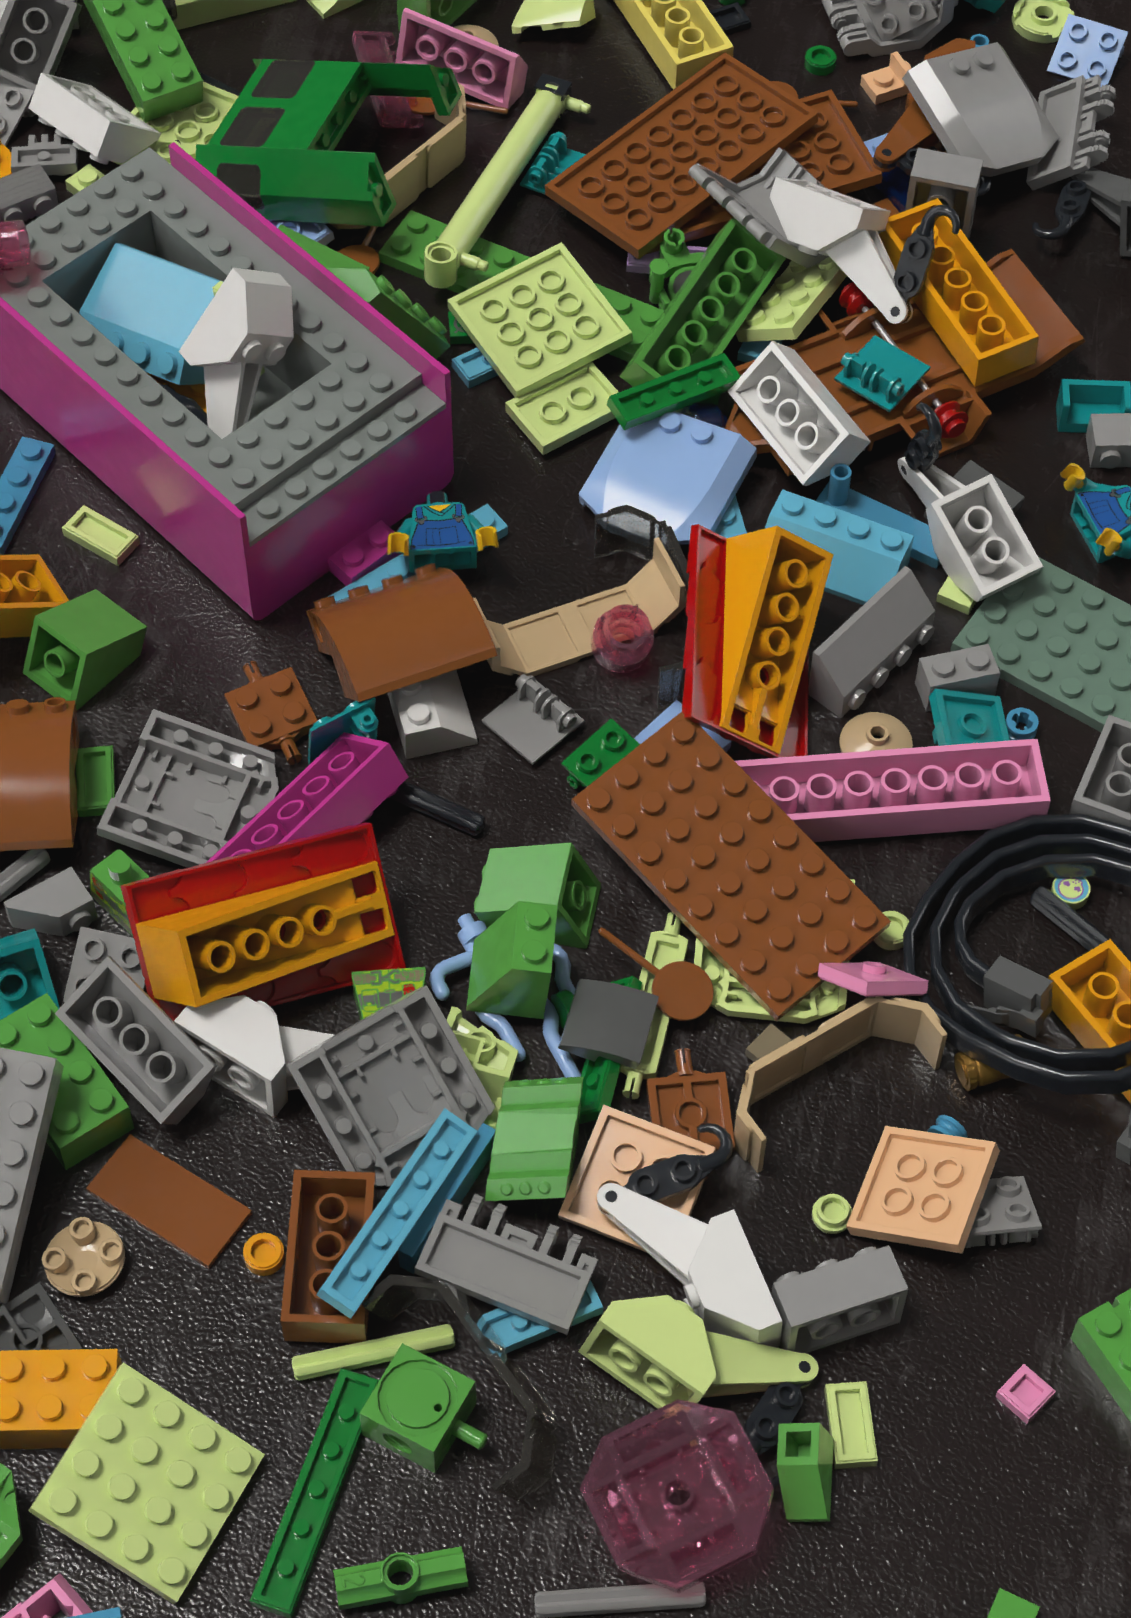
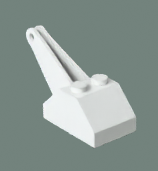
M245 995L222 998L197 1008L186 1006L174 1020L185 1034L217 1065L212 1080L273 1118L276 1117L288 1102L287 1091L299 1089L286 1065L301 1054L334 1036V1034L279 1026L277 1015L268 1004L259 1000L255 1002Z

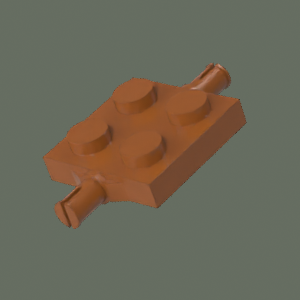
M250 661L252 671L248 663L243 666V671L249 683L225 693L226 702L245 742L266 750L282 749L287 763L294 765L293 756L297 763L302 759V755L295 743L303 736L309 734V729L318 720L292 667L263 677L257 662Z
M682 1048L675 1050L677 1072L667 1077L649 1078L646 1082L651 1123L714 1146L716 1151L720 1146L719 1138L713 1133L698 1132V1126L707 1123L718 1124L730 1134L733 1142L732 1152H734L735 1141L726 1072L703 1073L696 1070L693 1071L691 1049L684 1048L685 1063L683 1062Z

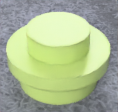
M828 1194L815 1202L812 1209V1219L816 1227L821 1231L837 1234L847 1229L846 1225L852 1208L842 1196Z

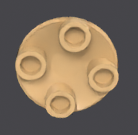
M79 1217L54 1236L42 1255V1263L48 1280L58 1291L75 1297L91 1296L105 1290L118 1278L125 1261V1248L120 1236L111 1227L100 1222L91 1221L87 1217Z

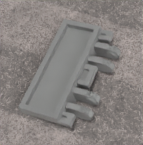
M1099 74L1085 79L1082 75L1040 92L1038 104L1059 138L1038 164L1028 167L1026 183L1032 190L1087 171L1090 167L1096 166L1108 159L1109 153L1106 146L1108 147V144H1110V133L1104 130H1096L1095 132V124L1097 121L1103 120L1107 116L1110 117L1114 113L1115 107L1112 101L1116 99V88L1107 84L1101 87L1102 79Z
M474 1194L463 1221L458 1219L463 1205L446 1199L415 1266V1274L568 1335L598 1262V1259L582 1253L577 1266L572 1265L583 1237L573 1234L568 1241L565 1255L561 1261L549 1256L552 1246L555 1245L559 1236V1227L550 1224L539 1251L533 1250L538 1239L536 1234L506 1223L501 1235H497L505 1217L507 1206L499 1203L492 1212L487 1229L483 1230L473 1225L483 1208L484 1197Z

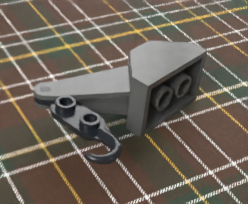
M1090 167L1087 171L1071 176L1070 182L1062 188L1055 208V217L1059 223L1057 228L1044 230L1039 227L1037 222L1032 224V231L1039 238L1046 240L1061 239L1067 236L1072 226L1078 224L1084 218L1090 202L1120 226V256L1131 257V179Z

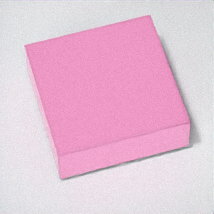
M1023 1364L997 1391L995 1397L1023 1422L1028 1424L1054 1397L1056 1391Z

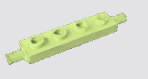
M673 912L667 914L664 931L651 932L645 954V959L659 970L669 963L685 961L689 940L679 935L682 921L676 916L673 925ZM642 967L639 978L642 982L641 991L652 994V983L655 976L644 967ZM657 1006L639 1066L635 1070L621 1064L619 1072L627 1075L622 1092L626 1098L630 1097L632 1085H634L632 1099L639 1098L642 1080L656 1078L671 1019L664 1015Z

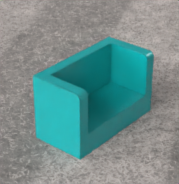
M1061 380L1056 403L1058 432L1086 433L1091 414L1131 413L1130 381Z

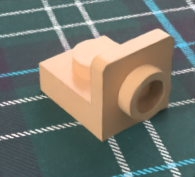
M897 51L893 52L890 56L889 66L861 75L860 85L875 105L906 95L909 89L902 78L911 69V66L907 61H904Z

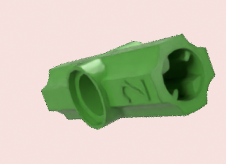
M462 1546L417 1555L396 1552L389 1555L384 1561L333 1570L339 1610L388 1601L396 1604H406L420 1595L468 1587ZM399 1571L407 1572L412 1576L411 1580L404 1585L393 1584L390 1578Z

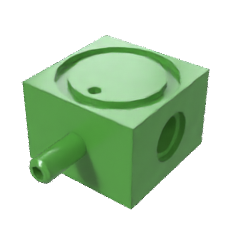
M402 1343L360 1412L362 1435L436 1473L456 1438L479 1450L485 1446L488 1440L486 1433L465 1423L476 1405V1381Z

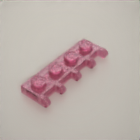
M353 32L351 41L358 62H396L397 51H390L389 46L393 45L396 41L392 32ZM370 95L381 127L420 128L424 125L423 116L421 114H412L410 108L417 105L416 97Z

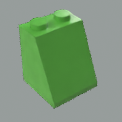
M95 589L35 616L23 674L53 697H61L66 701L75 700L76 710H78L141 655L147 626Z
M572 843L493 848L489 850L487 863L482 869V883L479 895L474 902V913L488 928L518 901L558 905L554 943L575 948H587L601 883Z
M518 901L474 939L466 1011L544 1019L552 971L558 905Z

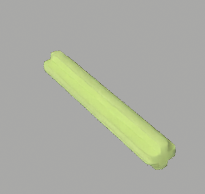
M444 1324L297 1355L292 1358L294 1377L300 1381L338 1373L341 1368L352 1370L392 1361L402 1343L422 1354L450 1349L455 1346L453 1329L450 1324Z

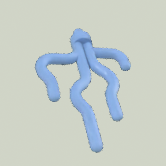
M470 913L464 914L458 919L461 930L457 936L466 952L441 961L435 965L430 973L429 982L431 989L440 1001H445L450 996V990L445 983V977L471 966L474 939L487 929L483 921H474ZM554 943L553 961L555 963L554 979L559 992L566 989L574 994L576 989L570 979V960L563 948ZM547 998L543 1019V1036L565 1078L581 1077V1073L570 1053L558 1048L561 1040L559 1035V1016L554 1005ZM475 1012L484 1024L499 1034L501 1040L518 1050L516 1062H521L525 1059V1049L505 1017L500 1014Z

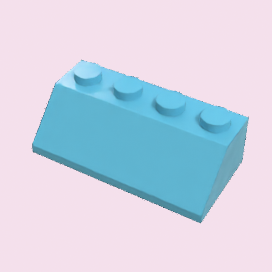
M783 489L769 514L765 528L779 526L834 554L824 591L864 605L901 569L908 566L914 535Z

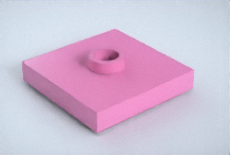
M881 962L819 963L818 977L865 997L923 996L927 994L928 980Z

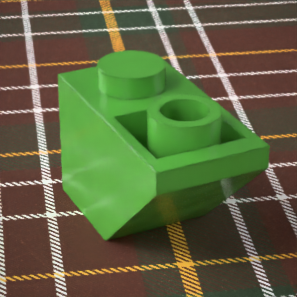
M821 1423L779 1424L777 1470L786 1520L788 1522H830L834 1438Z

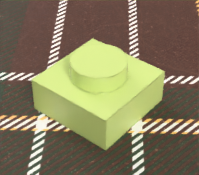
M88 164L65 180L66 188L75 195L105 175L91 164Z

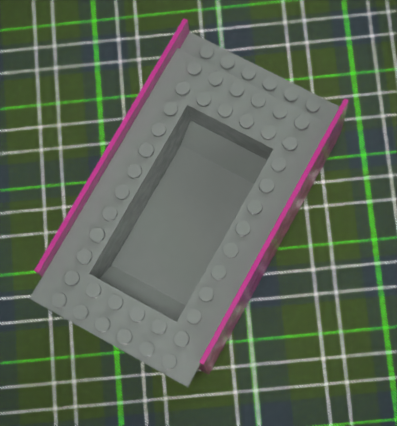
M173 142L168 145L171 164L149 147L0 242V389L247 614L258 621L268 616L328 571L347 586L402 554L393 552L391 555H387L388 535L395 533L390 527L413 511V507L427 501L426 497L429 493L440 491L446 487L454 474L450 371ZM115 243H122L221 281L226 279L232 268L279 273L291 286L294 338L287 347L284 357L276 365L264 366L265 373L259 377L248 422L225 438L221 439L79 314Z

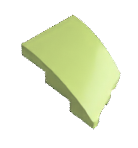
M524 0L512 23V33H522V31L529 27H541L543 31L580 27L596 18L594 0Z
M452 1006L447 1022L495 1106V1109L491 1115H488L484 1123L496 1129L505 1081H511L518 1050L507 1042L497 1039L493 1032L483 1025L477 1028L462 1017V1011L459 1008Z

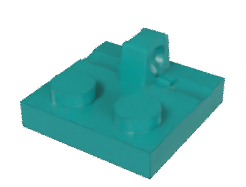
M936 688L930 694L929 700L935 725L932 732L934 744L943 746L1010 741L1000 696Z

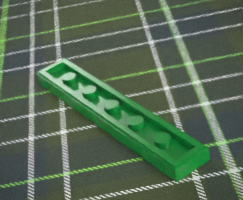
M341 1368L251 1596V1606L286 1618H292L362 1437L360 1412L379 1380Z

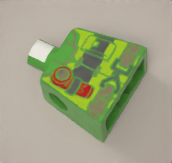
M119 849L90 871V894L133 937L120 885L149 878V876Z
M425 967L352 972L353 993L360 1021L402 996L425 986Z

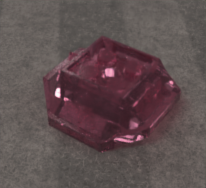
M679 1399L603 1436L593 1456L588 1473L585 1475L580 1487L581 1494L618 1570L678 1594L756 1555L774 1494L773 1485L734 1411L720 1408L714 1409ZM677 1490H684L690 1494L688 1501L682 1505H672L668 1502V1498Z

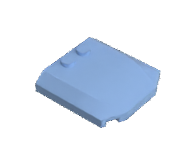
M676 411L668 412L661 417L624 430L619 425L579 492V502L584 507L587 505L595 514L596 520L605 528L654 545V539L659 537L666 550L678 549L679 544H689L692 525L699 524L715 532L757 457V448L739 433Z

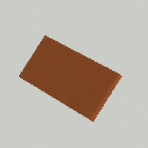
M131 1134L86 1187V1191L208 1269H210L252 1215L251 1209Z

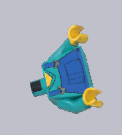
M1070 463L1060 473L1061 477L1067 479L1064 482L1065 490L1075 491L1070 515L1097 563H1102L1115 556L1130 559L1131 487L1128 485L1111 486L1094 483L1085 477V473L1079 465Z
M433 491L426 497L427 504L413 507L412 518L405 519L397 532L388 535L387 555L396 552L409 556V572H415L414 569L431 563H435L436 568L441 567L450 570L477 568V547L478 551H483V548L488 546L498 548L497 530L492 526L484 527L474 515L467 514L464 504L460 502L448 503V497L445 492Z

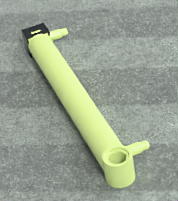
M544 73L541 75L534 86L533 98L437 241L426 246L424 251V278L428 285L435 288L452 286L457 280V271L460 265L483 272L488 270V261L468 253L557 119L563 120L569 110L589 114L591 111L590 104L571 97L572 82Z

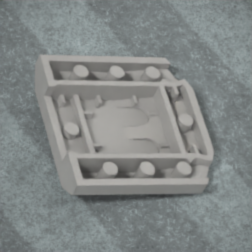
M998 42L926 59L908 70L902 78L947 153L982 159L981 175L993 177L1036 165L1059 138L1011 59Z
M153 709L140 735L139 746L115 797H111L97 827V835L187 868L204 864L278 795L279 786L275 771V754L272 751Z
M426 985L402 996L306 1051L286 1065L344 1169L351 1172H375L377 1186L392 1185L444 1108L477 1131L488 1115H491L495 1109L493 1102Z

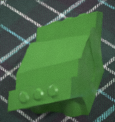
M584 1077L505 1081L502 1090L501 1107L497 1118L485 1201L566 1197L572 1182L578 1144Z

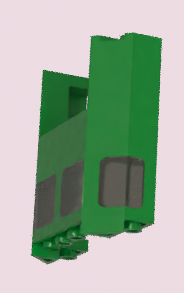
M253 59L257 69L208 144H196L195 160L267 220L384 227L397 203L376 153L333 150L367 95L431 98L438 116H450L462 93L452 69L435 67L430 64Z

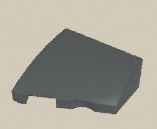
M40 1282L0 1307V1351L72 1350L82 1348Z

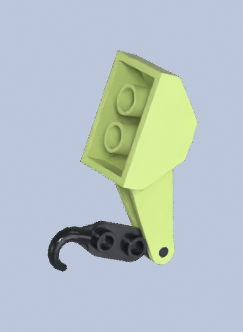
M669 1295L612 1301L578 1351L680 1425L701 1398L765 1392L745 1422L742 1448L738 1453L735 1463L736 1473L740 1481L748 1489L757 1493H767L776 1489L780 1484L779 1476H775L767 1482L756 1479L752 1474L751 1465L756 1457L776 1446L778 1443L779 1424L791 1423L800 1410L803 1402L800 1388L807 1387L819 1371L818 1363L811 1355L706 1331L703 1319L697 1316L688 1304L675 1300Z

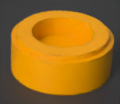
M271 1233L253 1235L247 1240L243 1248L245 1265L249 1271L256 1275L268 1276L274 1274L284 1263L285 1253L283 1244L277 1236Z

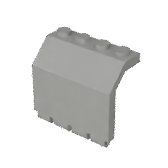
M779 147L759 174L737 184L699 163L689 169L688 174L722 207L726 208L742 226L746 227L760 243L770 250L806 268L812 267L830 257L819 253L817 256L799 251V244L787 239L771 202L770 194L776 177L806 180L825 187L787 151Z

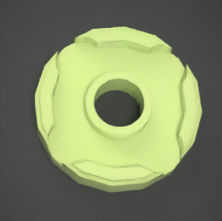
M1018 0L1014 6L1012 23L1014 29L1022 37L1030 41L1053 43L1059 40L1068 14H1075L1069 8L1070 4L1066 0ZM1039 15H1044V16H1047V17H1049V18H1048V19H1042V18H1039L1038 16H1039Z

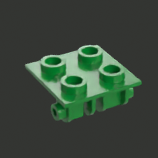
M611 718L561 763L569 771L567 782L574 789H577L579 786H589L640 744Z

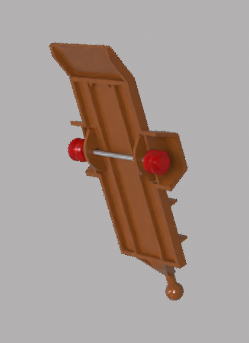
M1012 249L997 254L986 264L1039 335L1034 364L975 387L912 298L910 299L913 308L911 319L904 324H893L885 318L854 282L849 283L843 288L839 298V304L847 308V317L831 322L824 311L820 309L817 315L827 331L788 346L798 353L871 441L866 446L868 452L872 451L875 441L904 430L911 441L917 432L923 429L929 430L925 415L922 411L916 410V405L921 402L933 407L932 409L938 416L942 426V437L940 439L942 450L939 451L938 458L971 445L992 415L981 398L1034 378L1086 342L1084 337ZM874 335L931 367L891 412L886 411L834 380L837 374L844 368L841 365V359L847 352L850 354L858 353ZM756 359L735 368L742 376ZM735 402L725 429L741 434L757 448V454L771 452L787 476L794 474Z

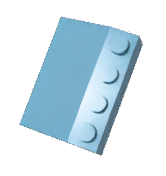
M115 243L79 314L145 372L177 385L205 384L204 367L190 366L179 353V350L214 297L212 287L221 280L122 243Z

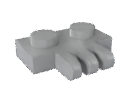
M48 134L41 135V142H37L36 135H29L28 146L12 147V174L39 163L47 175L65 176L78 172V150L72 144H62V137L58 134H54L53 142H49Z

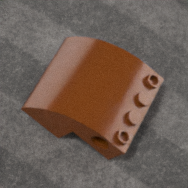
M431 563L414 569L415 576L403 579L401 574L393 575L382 579L381 587L369 590L368 585H363L348 590L349 597L335 601L334 596H329L313 602L315 608L306 612L318 650L321 653L332 655L346 698L361 702L498 656L483 617L465 584L457 574L448 568H436L435 563Z
M52 697L44 702L29 703L24 699H15L7 702V704H0V851L73 847L78 820L74 771L80 741L75 700L66 701L61 697Z

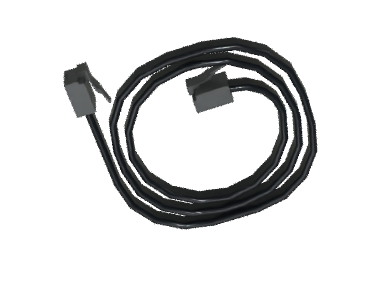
M1084 814L1032 815L985 832L954 857L922 895L903 933L904 972L917 976L915 972V947L931 915L942 903L930 927L931 982L951 1018L934 1006L928 993L923 996H910V998L914 1001L930 1005L939 1017L941 1026L947 1032L946 1041L963 1054L1015 1080L1064 1095L1120 1094L1131 1090V1040L1111 1048L1058 1049L1015 1036L998 1028L997 1026L1015 1028L1036 1038L1044 1028V1020L1052 1011L1053 981L1002 956H999L994 964L989 967L976 958L966 941V933L973 919L1005 892L1046 878L1097 877L1131 887V827ZM959 908L960 910L954 920L955 956L967 977L984 989V1006L987 1008L964 1003L942 967V941ZM1131 1111L1128 1126L1117 1140L1116 1158L1129 1165L1131 1164Z

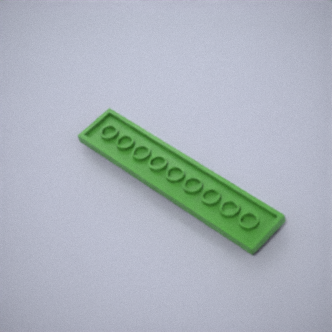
M410 210L379 251L380 262L425 280V248L430 243L437 241L447 224ZM479 237L468 254L488 261V270L483 272L460 265L457 271L456 282L446 289L460 294L531 257ZM594 283L632 331L631 342L607 354L630 362L664 310Z

